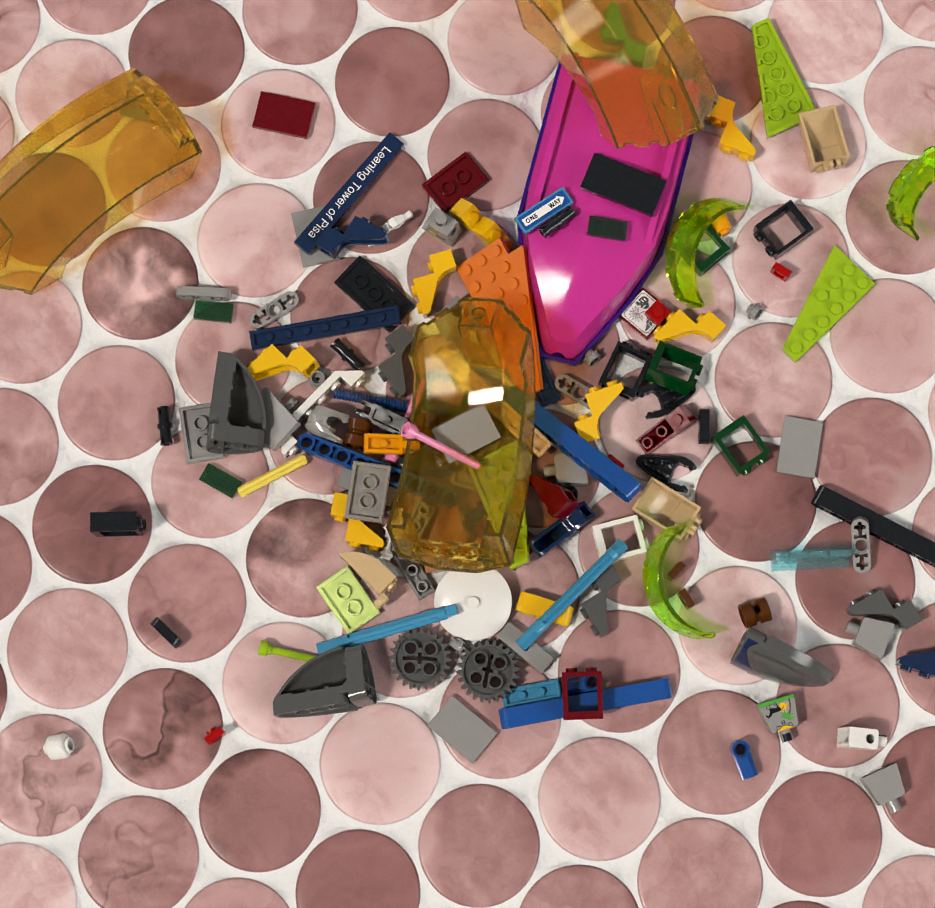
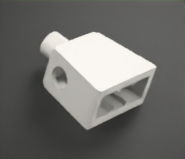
M859 727L838 728L837 748L877 750L878 746L885 747L887 744L886 735H879L877 729Z

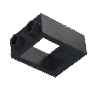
M790 200L756 224L753 229V235L758 242L763 243L766 253L777 260L811 235L814 228L792 200ZM786 213L802 234L780 250H777L762 229Z
M618 341L598 385L599 387H605L607 382L612 381L607 376L619 352L645 363L633 389L624 386V389L619 394V396L633 401L653 357L645 350L640 349L638 351L632 348L633 346L630 343Z
M137 511L90 512V532L96 537L143 536V531H146V519H143V516Z

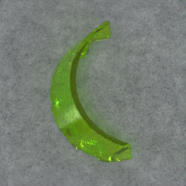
M934 146L923 151L924 154L918 159H912L899 172L898 177L894 179L888 192L890 197L888 203H886V208L892 223L916 241L920 237L914 228L915 209L926 189L935 181Z
M722 198L705 199L692 204L690 208L681 213L676 219L666 242L667 267H665V271L674 290L673 294L678 301L690 308L704 307L705 304L699 294L695 278V258L699 242L706 229L715 219L732 210H743L745 205Z
M683 522L668 526L654 539L644 560L642 577L647 601L655 615L676 633L697 640L715 638V631L705 633L694 628L690 623L685 622L676 613L667 598L663 584L665 555L673 539L687 524Z

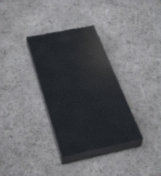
M594 153L580 189L652 217L665 187L666 180Z
M360 255L334 281V284L364 311L398 305L402 321L415 307L408 298ZM396 326L385 327L384 329L390 333Z

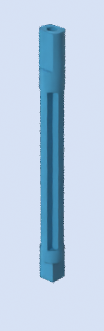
M618 539L515 642L525 651L564 610L628 549L626 544Z
M457 605L442 606L316 643L318 654L340 646L346 648L361 645L446 620L448 617L459 614Z

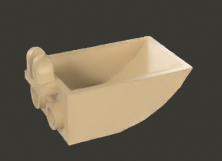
M835 105L799 113L801 138L810 172L823 173L844 167L850 158V154Z
M651 477L632 507V510L642 519L679 543L681 539L686 540L689 534L693 536L703 520L700 518L702 514L698 513L701 509L699 505Z
M347 551L338 553L340 558L379 595L374 601V606L377 609L389 601L386 593L391 594L397 588L398 580L386 566L376 558L361 552Z

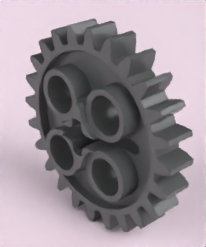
M423 627L420 628L419 632L412 629V634L405 631L406 637L398 635L401 641H393L397 647L390 648L394 655L388 656L389 659L394 660L393 663L389 664V667H395L391 673L399 674L396 680L403 679V686L410 683L409 689L417 685L418 691H420L423 685L426 690H428V684L435 687L434 681L436 680L442 683L440 676L447 677L444 669L450 670L446 663L452 662V659L446 658L447 655L451 654V651H445L448 643L442 644L444 637L437 639L438 632L431 635L430 628L424 633ZM408 644L416 645V651L413 654L406 652L405 649ZM431 644L436 647L434 654L429 655L425 652L427 645ZM419 654H422L423 658H437L438 660H423L421 664H418L417 660H403V657L417 658ZM413 663L415 671L413 673H406L404 670L406 664ZM427 664L434 665L435 671L432 674L424 672V667Z
M486 639L485 645L478 641V647L471 644V651L464 650L467 656L460 655L463 663H457V666L462 668V670H458L456 673L462 675L458 682H464L461 686L462 690L468 688L467 696L473 693V700L479 696L481 703L485 698H487L488 703H491L492 698L499 702L498 696L500 695L505 699L506 691L510 694L512 693L510 686H517L513 680H519V676L515 675V673L520 672V668L514 667L519 662L518 660L512 661L515 653L508 654L510 647L504 650L503 643L496 646V640H494L492 645H490L488 639ZM480 655L486 657V661L483 664L475 662L476 658ZM493 655L491 671L493 673H489L487 687L483 688L486 678L485 671L483 670L488 669L489 657ZM497 660L505 661L503 668H496L494 664ZM473 675H481L482 680L479 683H473L471 681ZM494 678L501 681L500 686L492 687L490 685L491 680Z

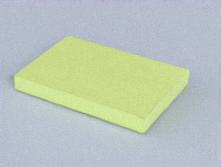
M348 565L316 587L348 634L355 632L381 614Z

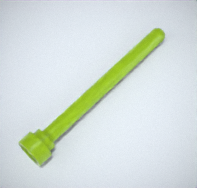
M261 640L258 651L260 656L266 657V655L274 654L306 662L316 657L315 655L274 647L273 644H269V641Z

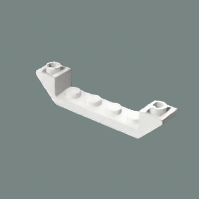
M362 370L334 371L293 413V416L299 422L304 418L307 419L318 404L321 405L328 398L326 395L331 390L335 391L341 385V380L351 390L355 387L359 388L365 382V373ZM292 435L281 445V452L285 458L293 456L299 449L297 447L298 441Z

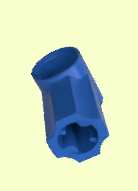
M590 677L567 678L568 696L597 691V686L591 688L587 685V679Z
M742 740L732 742L730 753L733 755L741 780L758 775L748 743ZM737 744L744 746L745 750L741 755H738L735 751Z

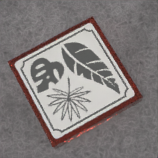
M642 287L632 303L619 318L647 341L657 326L644 313L657 299Z

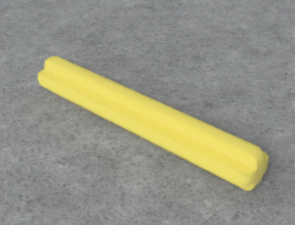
M301 454L238 487L237 491L241 497H245L306 465L308 460L304 454Z

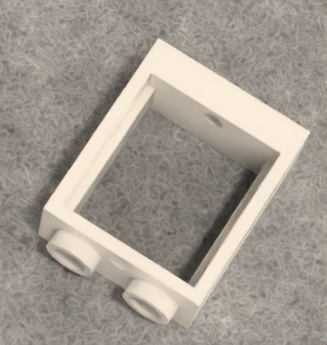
M637 515L592 526L591 530L599 558L607 551L601 530L633 522L640 549L623 553L615 562L645 555L649 548L647 537L643 538L641 530H644L642 519H638Z

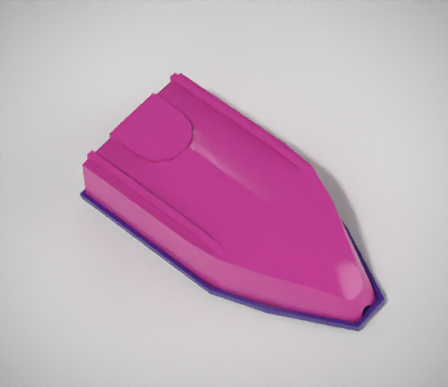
M565 52L563 61H559L517 215L519 216L562 187L574 202L570 207L576 213V216L566 222L563 228L555 230L546 239L540 234L538 228L525 235L517 224L519 247L521 245H526L539 355L541 358L575 367L632 303L662 258L703 101V96H699L700 86L693 84V81L686 80L684 82L664 77L663 74L604 59L602 61L579 56V53L572 52V54ZM594 153L666 180L665 187L652 217L580 189Z

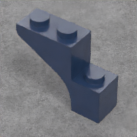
M355 215L345 232L337 227L331 228L327 226L318 239L316 246L319 251L335 259L348 246L386 245L390 238L387 230L379 225L375 227L367 218H359Z
M585 501L580 502V505L564 520H557L528 542L532 551L539 558L559 547L567 538L583 528L596 516Z
M935 650L899 657L895 665L900 666V670L911 673V670L918 672V676L922 678L935 677Z

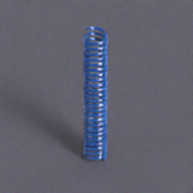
M338 388L336 394L335 391H333L334 399L337 398V400L342 399L343 401L348 400L349 402L352 401L355 403H360L359 392L357 393V397L356 392L354 393L353 397V391H349L348 396L347 390L345 392V396L344 389L343 391L340 389L339 395ZM366 394V399L373 403L376 402L388 409L393 408V410L407 411V401L404 404L403 400L401 404V400L398 403L397 399L395 403V399L392 402L391 398L389 402V398H387L386 402V397L383 401V396L380 401V396L377 400V395L374 400V395H372L371 399V394L368 399V394Z

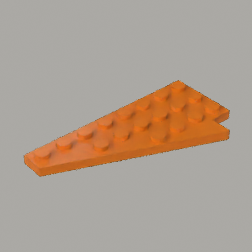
M498 238L458 265L456 269L521 391L531 397L544 388L526 245H521L510 252L504 239Z

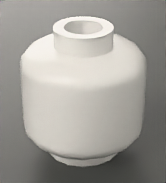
M65 733L48 736L43 745V751L51 760L68 758L74 751L73 739Z

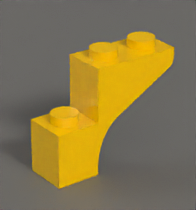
M718 95L708 120L715 127L725 128L717 148L724 154H733L742 161L752 162L756 149L733 121V109L736 102Z
M461 198L449 211L459 224L470 230L486 246L498 238H503L510 251L515 247L498 224L484 217L473 203Z
M451 249L429 255L430 261L427 262L429 272L432 274L413 279V285L410 286L413 297L417 296L419 303H416L418 313L423 314L424 319L429 318L432 314L437 287L441 279L457 271Z
M679 309L676 313L672 311L666 318L668 322L663 327L659 325L655 329L652 341L656 344H659V341L666 343L695 334L706 338L712 343L724 331L726 325L711 311H708L706 314L702 313L695 320L696 324Z
M271 344L261 352L260 356L248 364L247 369L255 381L286 371L297 372L307 379L320 365L301 345L293 349L286 358Z
M615 379L607 382L605 387L600 388L597 385L588 388L589 392L585 394L592 415L589 416L588 413L577 416L578 420L574 422L578 435L587 442L601 437L599 417L624 389L623 381L618 382Z
M335 492L330 515L336 522L345 523L346 520H349L345 542L349 544V547L360 549V546H364L373 552H379V549L383 550L384 541L359 520L344 518L348 494Z

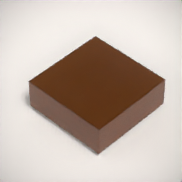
M679 561L666 575L667 578L672 581L686 565Z
M685 588L677 593L686 609L689 610L694 607L695 603Z

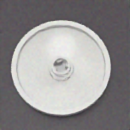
M464 563L452 568L442 577L435 592L434 607H448L456 604L459 614L440 621L441 625L449 633L460 639L477 641L491 637L505 625L512 608V596L508 583L497 570L482 563Z

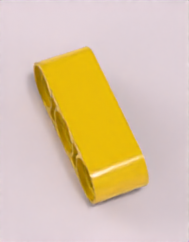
M521 591L515 611L540 618L556 601ZM569 606L552 623L569 627L574 608Z

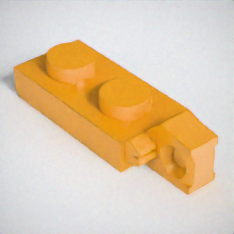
M364 434V454L402 455L407 454V451H415L417 449V441H407V438L402 435Z

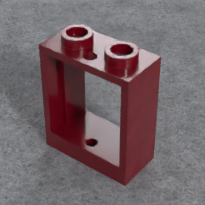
M597 667L585 668V672H577V668H566V672H562L563 720L603 719L602 672L597 671ZM596 676L598 711L568 712L567 677Z

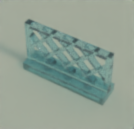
M830 548L771 551V572L849 568V560L855 556V549Z

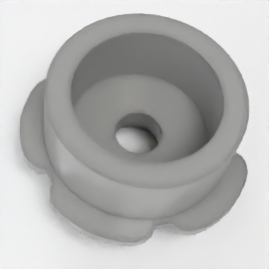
M760 303L750 304L746 310L748 319L757 320L763 312V307L760 306Z
M590 349L585 354L583 361L589 366L596 364L601 359L599 350L594 351Z
M316 370L308 377L310 385L314 388L319 387L327 379V375L321 370Z
M292 397L284 406L293 414L300 407L298 405L299 400Z
M458 637L455 639L450 638L448 646L453 651L460 654L466 649L463 647L465 645L463 640Z

